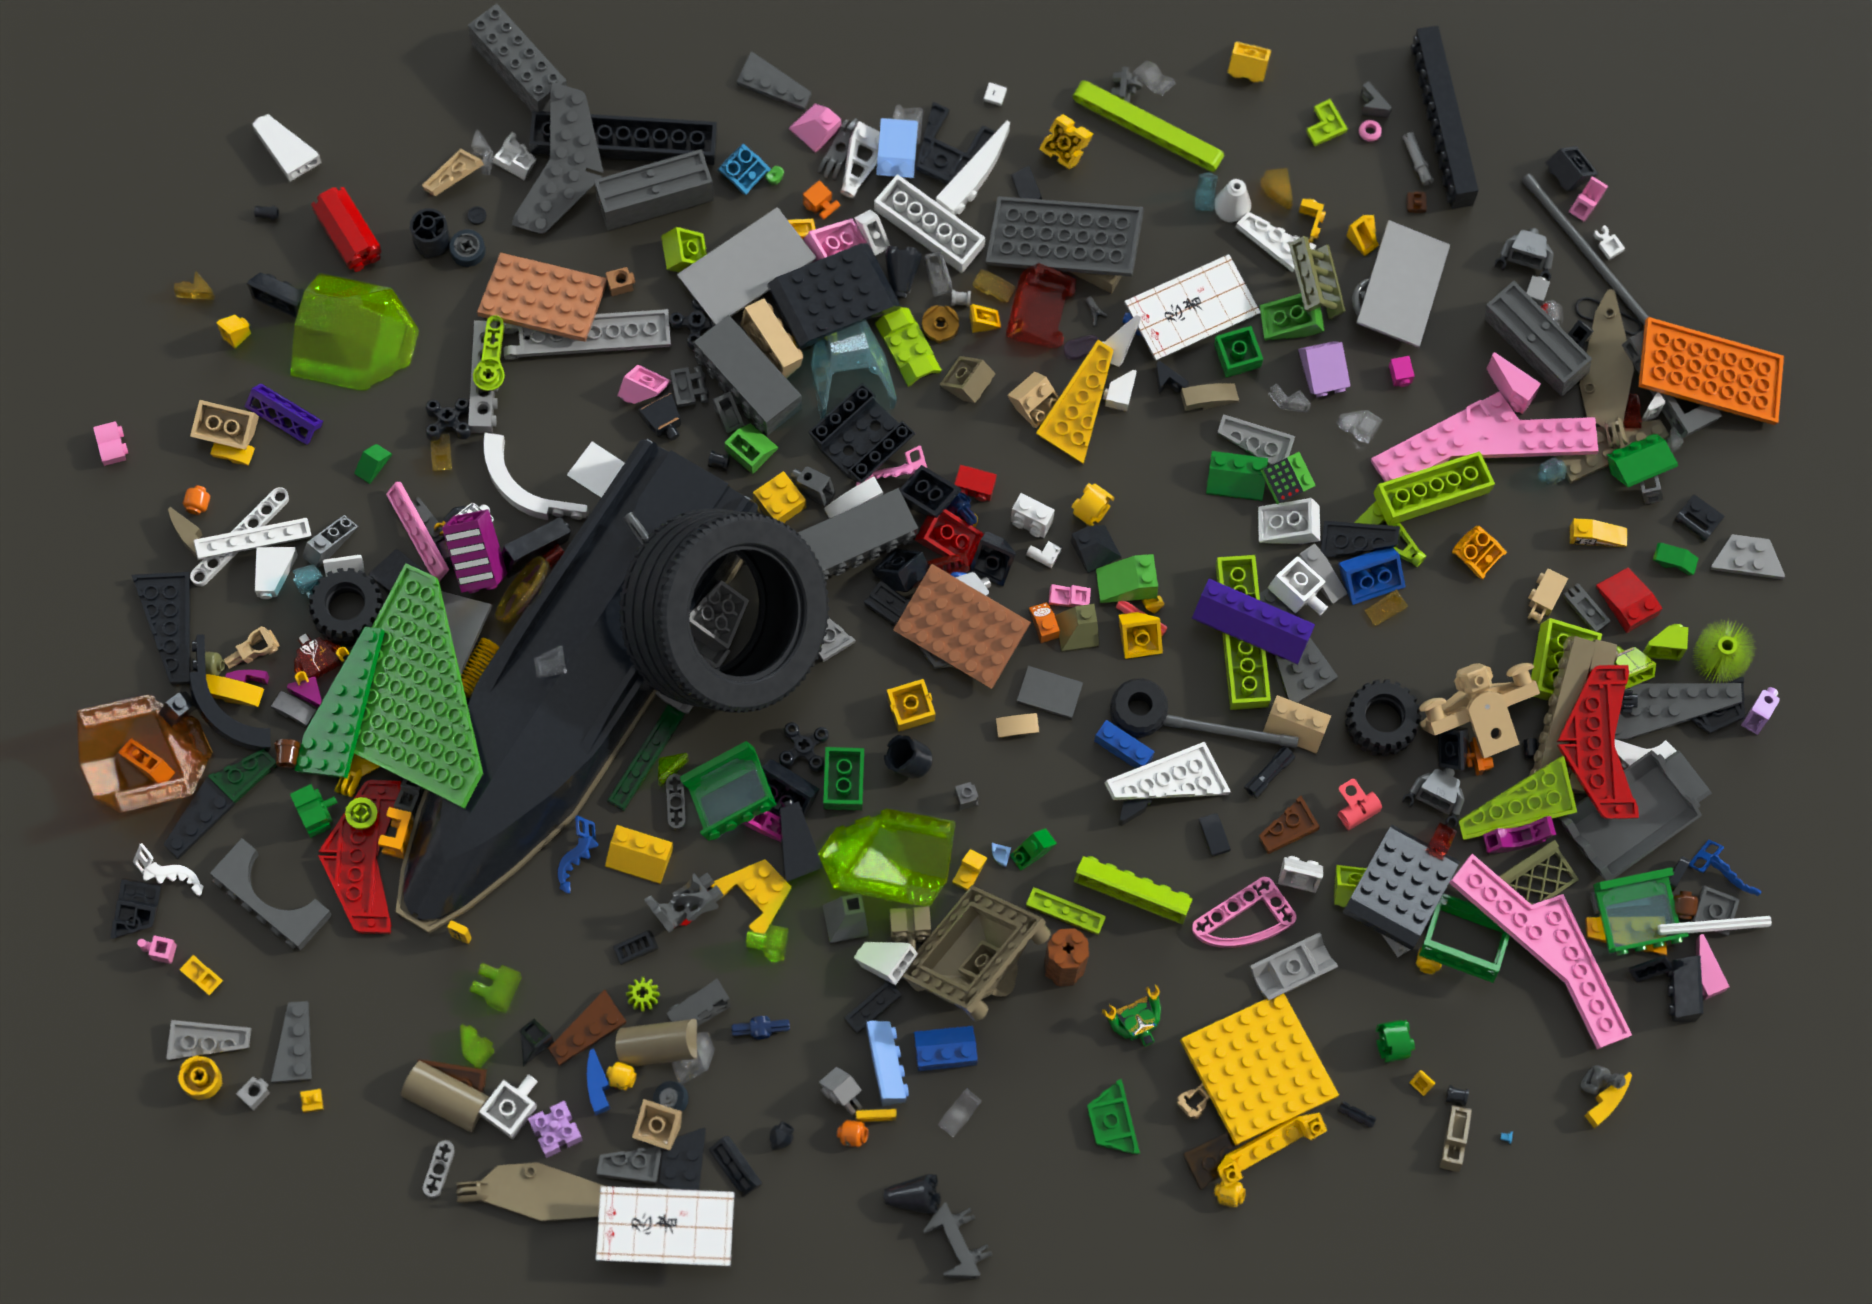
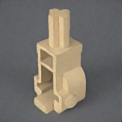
M261 626L249 635L247 641L235 646L238 651L224 660L228 668L231 669L242 661L250 663L258 656L270 655L279 650L277 647L280 645L272 631ZM263 635L268 647L259 651L253 650L252 646L262 641L263 638L261 636Z
M1201 1083L1197 1089L1180 1094L1177 1097V1103L1190 1119H1197L1202 1115L1206 1102L1211 1098L1203 1083ZM1199 1093L1204 1100L1196 1106L1198 1109L1196 1112L1195 1109L1192 1110L1187 1105L1184 1098L1187 1097L1189 1099Z

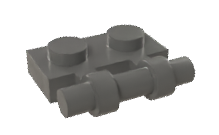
M696 366L694 368L695 373L692 374L689 372V367L670 370L677 408L696 404L695 397H700L701 403L709 402V391L704 381L706 376L701 366ZM693 381L697 382L698 389H693Z

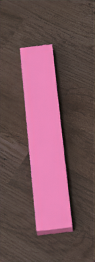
M395 482L386 495L430 575L438 578L440 582L449 571V568L402 483Z

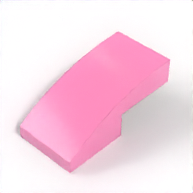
M1052 584L1050 586L1048 604L1064 607L1088 605L1090 603L1091 588L1074 585L1065 587Z

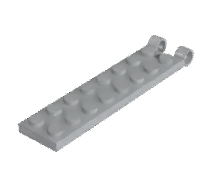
M668 309L596 314L586 342L504 323L503 333L512 334L519 331L520 339L519 346L509 345L503 348L504 358L507 360L528 356L671 347Z

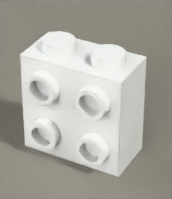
M1021 493L1012 508L1011 522L1017 528L1028 530L1035 537L1045 538L1053 523L1055 510Z

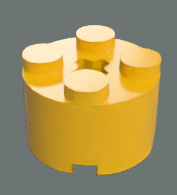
M1089 483L1083 490L1084 495L1081 499H1076L1071 508L1074 509L1073 514L1087 525L1094 526L1093 523L1095 521L1099 523L1111 507L1108 503L1110 500L1114 501V497L1097 484L1092 485Z
M193 1056L182 1064L178 1080L183 1090L190 1097L196 1100L208 1099L214 1096L221 1088V1072L211 1059ZM199 1075L203 1076L201 1081L198 1079Z

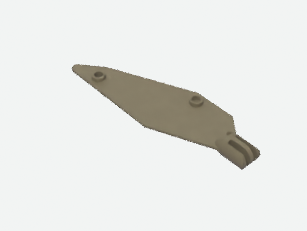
M1609 289L1606 291L1595 313L1592 326L1594 332L1587 348V354L1592 358L1590 371L1580 381L1579 386L1587 418L1595 417L1596 424L1605 428L1609 448L1611 449L1614 448L1611 434L1614 436L1617 447L1621 446L1618 432H1621L1624 445L1628 444L1623 421L1634 367L1622 346L1627 339L1614 290Z
M541 1163L498 1165L481 1181L456 1183V1187L459 1188L457 1189L458 1203L484 1201L539 1221L599 1217L601 1187H607Z

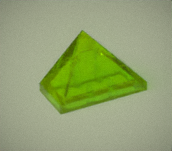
M687 753L659 758L658 784L661 787L666 783L670 775L676 774L689 761Z

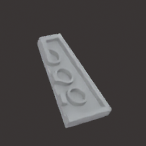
M1224 414L1217 434L1254 456L1268 458L1269 465L1289 457L1295 439L1293 435Z

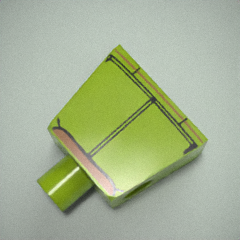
M1620 646L1617 647L1618 658L1614 665H1629V677L1625 689L1655 677L1656 663L1636 647L1625 651Z

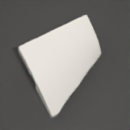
M512 132L504 141L503 147L494 156L493 163L525 180L533 168L536 159L527 151L524 144L520 145L515 139L516 134Z

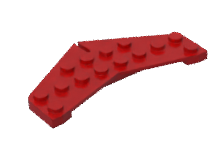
M1598 665L1590 671L1557 742L1575 741V744H1558L1557 747L1600 816L1608 820L1639 818L1638 806L1629 788L1615 748L1614 739L1625 686L1628 682L1629 665Z
M366 781L354 799L362 797L373 801L378 811L375 823L367 829H356L350 826L344 813L318 851L319 854H337V856H318L353 929L358 933L391 934V921L377 856L381 848L378 845L380 836L386 834L391 818L387 817L388 808H394L395 801L401 790V781Z

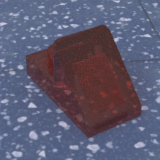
M1439 823L1429 845L1433 846L1437 851L1447 853L1457 830Z

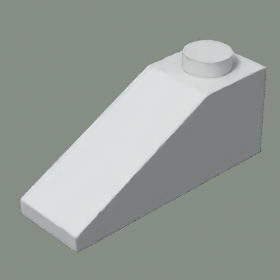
M1143 312L1135 315L1105 342L1102 341L1114 349L1111 364L1119 367L1123 363Z

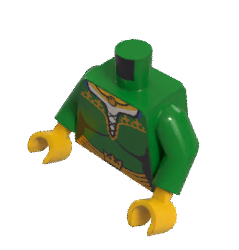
M1154 985L1155 991L1153 993H1150L1149 987L1146 988L1150 998L1145 996L1118 1010L1109 1005L1111 1011L1108 1014L1106 1010H1102V1014L1108 1017V1021L1115 1033L1124 1038H1129L1131 1041L1140 1038L1144 1047L1155 1042L1150 1032L1156 1030L1157 1024L1160 1022L1161 1005L1158 997L1160 990L1156 985Z

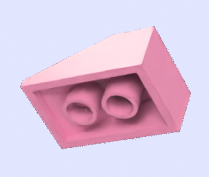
M853 219L810 231L803 239L817 257L813 262L858 244L867 243Z
M1494 352L1487 366V371L1511 409L1523 414L1535 398L1541 383Z

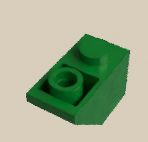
M1045 828L1032 833L1010 854V857L1018 868L1023 870L1047 854L1057 843Z

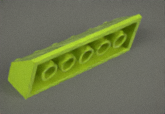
M1083 856L1076 870L1075 883L1183 925L1193 900L1189 898L1188 894L1184 892L1176 893L1171 891V888L1161 884L1159 886L1153 884V881L1148 878H1138L1130 871L1124 870L1123 872L1110 863L1102 864L1092 856Z

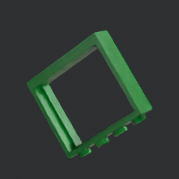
M1443 893L1431 916L1419 956L1494 983L1500 970L1510 935L1474 904ZM1440 910L1501 932L1502 936L1494 963L1432 941V934Z

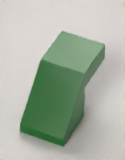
M1657 543L1653 560L1662 567H1677L1687 575H1694L1699 559L1686 549L1664 543Z

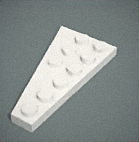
M1205 742L1105 782L1113 800L1229 795L1231 793Z

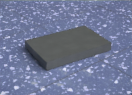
M1028 666L1017 703L1072 719L1083 682Z

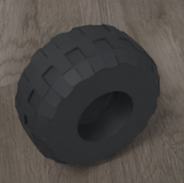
M1144 678L1130 679L1122 683L1113 694L1110 705L1112 720L1118 728L1130 736L1144 737L1152 735L1162 727L1168 714L1167 696L1163 689L1153 681ZM1134 700H1142L1149 705L1151 711L1142 716L1135 715L1129 710L1128 704Z

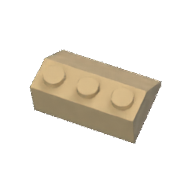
M199 400L190 437L246 450L255 434L259 416L253 412Z
M1277 695L1263 732L1299 737L1297 747L1317 754L1331 716Z

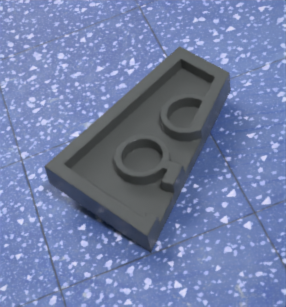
M655 1146L647 1149L644 1147L638 1148L635 1151H620L600 1155L597 1177L656 1185L662 1147Z

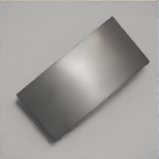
M280 691L271 705V708L285 718L289 716L303 727L307 726L316 712L308 704Z

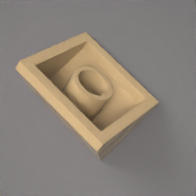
M644 1099L632 1138L671 1150L681 1128L682 1112Z

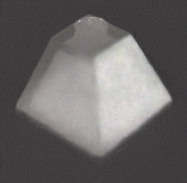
M709 1032L697 1033V1059L671 1062L678 1083L684 1085L708 1070L715 1051Z

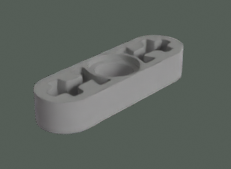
M441 1141L436 1146L423 1185V1191L429 1198H436L442 1192L455 1153L454 1146L449 1141ZM446 1145L450 1150V1153L447 1152L444 1157L445 1160H448L447 1163L443 1160H436L437 1157L442 1158L443 1153L440 1149L445 1148ZM437 1164H442L445 1167L444 1172L440 1175L433 1172V1168ZM431 1176L441 1179V1182L436 1180L435 1186L438 1190L432 1193L427 1188L433 1185L434 1180L430 1179Z

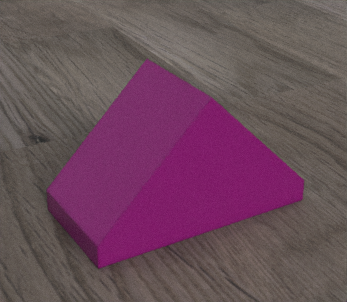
M316 677L308 678V683L306 680L301 681L300 686H298L297 682L287 685L290 694L319 708L322 703V697Z

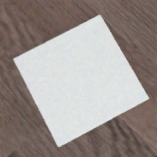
M591 442L567 476L602 497L624 465V462L594 442Z

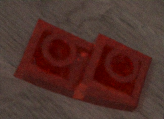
M1629 393L1623 421L1624 428L1642 427L1638 394Z

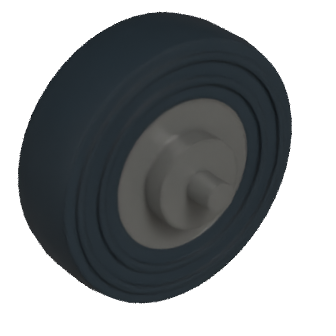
M676 1081L663 1082L657 1087L653 1096L654 1103L681 1112L687 1107L689 1099L686 1088Z

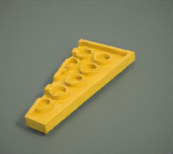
M1097 340L1036 432L1038 436L1082 464L1085 461L1114 349Z

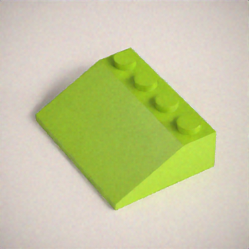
M1552 618L1540 624L1533 664L1534 668L1531 679L1537 683L1540 694L1533 697L1549 701L1555 688L1553 686L1554 679L1559 673L1558 663L1564 654L1563 644L1569 636H1577L1593 641L1595 639L1601 640L1602 633Z

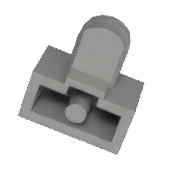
M835 1067L819 1081L823 1087L821 1092L834 1103L842 1104L851 1115H855L856 1111L849 1101L857 1110L862 1108L855 1098L862 1090L854 1079L840 1068Z

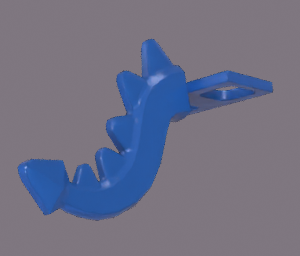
M575 816L576 835L582 838L578 839V845L562 857L558 866L559 889L565 893H570L571 891L570 882L566 881L570 876L566 871L573 870L571 863L579 865L581 857L590 858L589 849L598 847L595 823L580 816ZM579 821L582 823L583 833L580 832ZM589 825L592 828V837L589 835Z
M1711 840L1705 843L1688 865L1704 873L1712 864V867L1718 869L1739 889L1756 896L1761 894V890L1755 887L1750 888L1748 884H1744L1741 879L1737 878V874L1718 856L1724 849V846ZM1712 844L1719 847L1714 854L1705 851ZM1698 859L1707 861L1702 868L1693 866Z

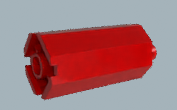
M332 187L319 194L317 197L318 202L315 204L313 201L311 206L347 267L358 272L367 264L377 262L381 258L379 254L382 250L345 188L340 187L341 190H338L336 187Z

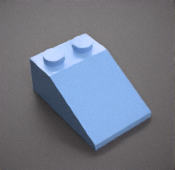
M881 118L876 175L896 176L898 174L900 177H914L918 121Z

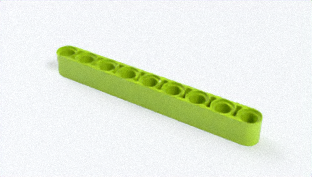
M1081 81L1072 96L1074 101L1208 171L1215 172L1224 158V153L1218 148L1087 81Z

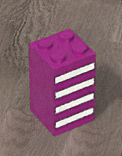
M489 509L453 516L442 527L461 593L467 591L468 593H475L482 588H486V590L496 588L508 573Z

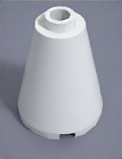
M1239 179L1231 180L1215 198V211L1222 220L1230 223L1232 221L1239 222L1251 210V201L1245 183Z

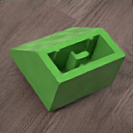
M751 423L737 429L724 442L725 451L751 474H754L778 449V446Z

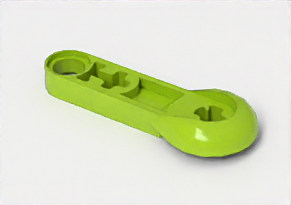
M497 315L487 319L482 359L473 372L474 383L484 391H493L499 388L505 378L500 362L504 323L502 318ZM493 321H498L500 326L494 329L490 327V324ZM492 334L495 335L496 339L494 345L490 344V342L492 341ZM487 373H491L493 377L490 376V379H486Z

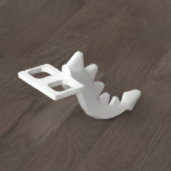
M142 843L139 845L133 863L143 874V880L147 881L155 877L157 882L161 884L166 877L174 882L176 875H178L180 881L188 878L187 884H193L191 889L197 896L202 894L204 886L200 884L198 877L192 870L181 865L159 866L156 862L152 863L153 856ZM142 849L147 854L148 860L142 854ZM138 859H139V860L141 861V863L144 865V867H145L144 870H143V868L140 866V864L138 863Z

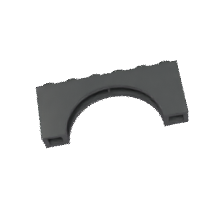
M241 838L210 872L213 877L212 882L219 888L223 886L227 889L226 894L233 900L239 899L242 902L241 906L247 912L253 911L257 914L255 918L263 925L269 924L272 927L270 930L276 936L282 935L287 939L285 943L292 949L296 947L301 951L332 916L331 912L316 899L308 905L295 910L276 909L261 901L254 893L251 885L252 866L259 854L255 848Z

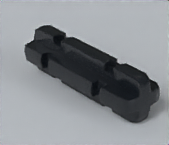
M1345 1101L1341 1102L1338 1108L1339 1112L1348 1114L1349 1117L1360 1123L1364 1122V1125L1370 1128L1374 1126L1376 1117L1370 1114L1369 1116L1366 1115V1112L1354 1106H1349L1350 1104Z

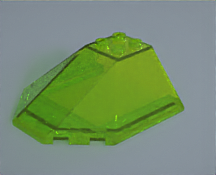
M319 273L304 291L295 322L291 376L362 391L367 390L374 383L381 382L400 368L410 365L419 329L392 288Z
M886 808L881 810V814L874 817L868 815L855 820V824L848 827L844 825L837 827L818 854L835 890L930 907L948 880L956 823L952 820Z

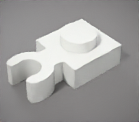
M1603 226L1601 229L1604 233L1603 235L1599 234L1597 230L1594 232L1595 239L1601 241L1598 246L1608 260L1624 252L1625 247L1615 234L1609 236V230L1606 226Z

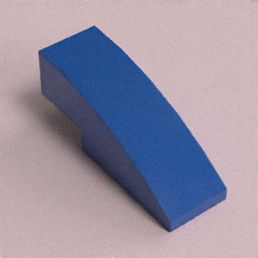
M591 1049L587 1065V1085L590 1101L596 1116L610 1110L603 1092L610 1089L595 1050Z

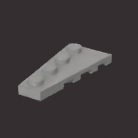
M830 618L827 619L828 628L826 627L827 635L824 636L825 642L821 646L822 651L818 654L823 662L856 643L853 637L844 632V629Z
M171 1020L166 1060L249 1048L252 1028Z

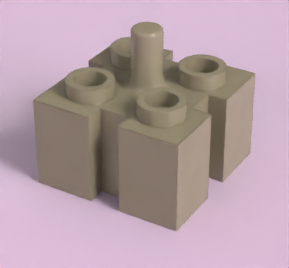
M929 906L914 907V909H890L891 941H895V943L908 942L915 950V942H925L931 933Z

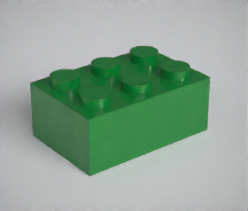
M825 747L824 809L862 811L864 748Z

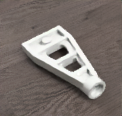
M860 121L856 123L850 137L843 187L840 191L849 198H854L858 187L875 167L878 160L880 132ZM860 144L873 151V155L866 162L857 157V150ZM853 163L864 167L860 177L851 174Z

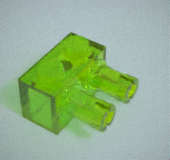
M769 925L768 932L765 934L748 931L746 947L763 950L765 957H768L771 961L779 962L785 959L789 930L788 928Z
M482 963L478 974L492 979L493 985L489 987L474 980L473 986L470 987V992L484 997L487 1006L506 1013L522 978L521 974L504 965L496 969Z

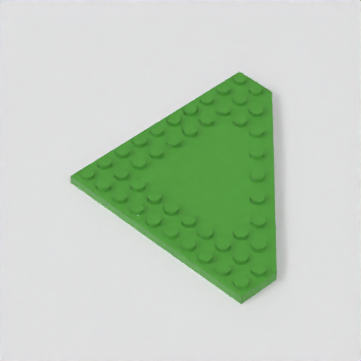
M405 563L372 625V628H381L385 633L354 754L465 808L483 771L439 580L435 576Z

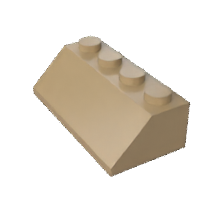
M764 298L745 307L740 325L747 336L787 379L801 366L803 359L801 350L796 348L792 336L786 333L782 321L775 316L771 304H767Z

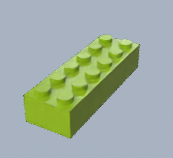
M1479 451L1380 483L1373 494L1387 525L1390 526L1488 494L1495 483Z

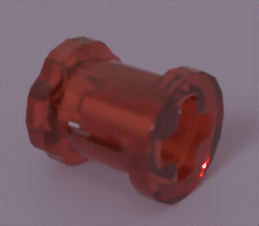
M556 544L555 548L549 552L542 553V557L547 565L552 568L553 564L560 560L564 551L559 544Z

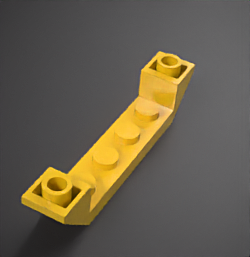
M1320 1113L1294 1117L1226 1154L1217 1169L1224 1187H1228L1242 1179L1243 1177L1240 1173L1242 1170L1303 1136L1312 1140L1326 1132L1327 1129Z

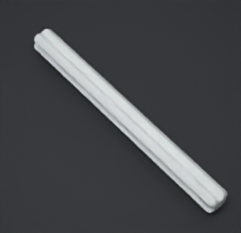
M1770 916L1661 924L1658 925L1657 930L1659 935H1672L1687 932L1697 933L1769 927L1772 922Z

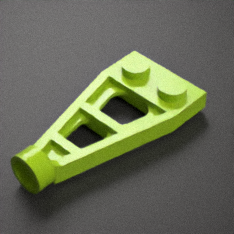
M1377 501L1354 523L1381 525L1385 518ZM1400 522L1390 525L1400 526V536L1407 543V547L1404 550H1400L1397 547L1393 548L1399 553L1400 558L1418 567L1427 556L1418 549Z

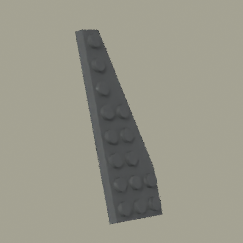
M1741 683L1637 684L1628 689H1632L1633 694L1638 695V707L1632 708V713H1623L1622 708L1620 709L1614 739L1627 741L1658 729L1668 728L1689 721L1692 718L1702 717L1717 710L1720 711L1742 703Z

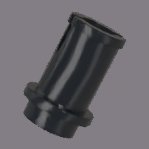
M256 205L254 216L271 218V220L278 219L279 208L274 205L271 207Z

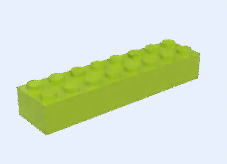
M1255 555L1217 557L1215 564L1217 582L1260 600ZM1222 632L1230 710L1269 707L1271 698L1266 651Z

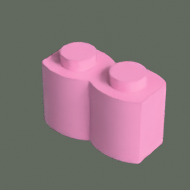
M116 421L93 427L103 465L106 466L125 461V455L129 453L126 443L122 444L121 437H124L122 427L118 426Z

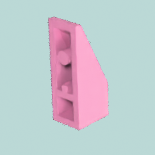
M1704 934L1696 939V955H1701L1703 998L1706 1000L1725 992L1729 985Z

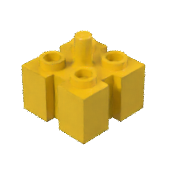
M1063 114L1054 120L1049 130L1052 134L1045 137L1039 150L1050 157L1058 156L1059 159L1057 161L1070 169L1079 162L1083 154L1081 149L1087 147L1093 133L1082 126L1079 128L1074 127L1075 122Z

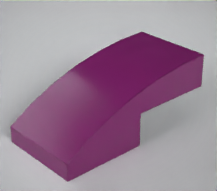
M238 670L226 673L225 676L226 678L248 683L250 680L268 684L269 681L268 673L261 670Z

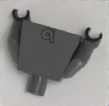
M1530 228L1528 231L1521 230L1519 235H1514L1505 241L1500 253L1501 257L1495 261V268L1501 262L1503 263L1501 271H1503L1506 267L1505 260L1507 257V261L1538 270L1544 268L1539 276L1545 275L1547 281L1551 279L1549 269L1552 266L1553 252L1547 244V238L1540 235L1536 228Z
M1445 768L1444 771L1435 769L1433 773H1426L1416 779L1409 790L1411 792L1403 796L1402 803H1404L1406 798H1410L1412 802L1408 807H1411L1414 804V796L1417 795L1416 799L1448 815L1452 812L1451 816L1445 820V825H1448L1449 819H1453L1455 822L1454 828L1458 824L1456 817L1460 815L1464 796L1462 789L1459 787L1460 780L1454 777L1455 772L1453 769Z

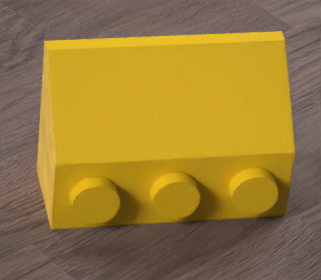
M617 825L610 842L605 867L661 884L673 851V843Z

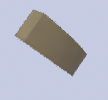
M1232 383L1206 384L1182 388L1181 390L1185 411L1203 408L1204 410L1239 402L1235 384Z
M170 507L168 512L180 539L197 558L193 541L201 539L200 537L203 534L200 528Z
M1452 1105L1440 1168L1455 1172L1460 1171L1467 1144L1472 1110Z

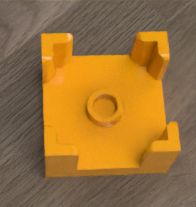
M389 807L387 817L392 819L391 827L398 829L395 838L381 835L378 845L384 847L382 854L404 859L415 820L412 812Z

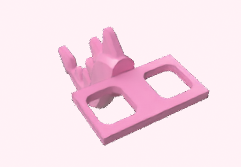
M919 445L905 452L908 464L877 470L866 480L872 477L878 479L882 476L884 478L889 476L898 477L906 474H911L912 476L921 465L927 467L921 446ZM918 450L919 459L912 463L910 453Z

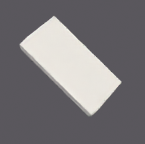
M1659 392L1654 396L1641 422L1650 421L1660 414L1665 400Z
M361 555L323 560L326 577L328 572L336 573L339 568H343L344 571H348V568H354L355 572L359 570L365 572Z

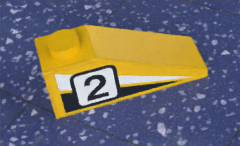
M1574 518L1570 525V544L1627 547V528L1592 519Z

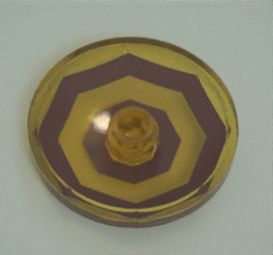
M541 556L534 558L513 579L497 606L495 618L498 621L506 624L527 608L545 580L549 568V562Z

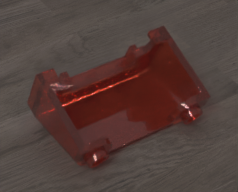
M1037 263L1024 270L1019 278L1006 336L1013 340L1052 349L1060 347L1064 341L1063 333L1058 330L1065 300L1075 294L1077 279L1041 263Z

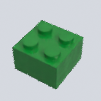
M1252 326L1216 336L1214 346L1226 378L1261 368L1263 356Z

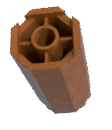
M1059 929L1048 941L1044 958L1045 976L1051 979L1057 986H1073L1085 973L1089 949L1088 939L1076 929Z

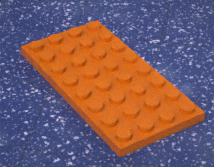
M1648 317L1645 319L1639 387L1776 425L1779 420L1784 356Z

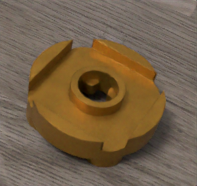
M935 305L930 307L923 315L922 329L924 334L936 343L951 340L959 329L957 313L948 306ZM936 321H945L944 326L938 327Z

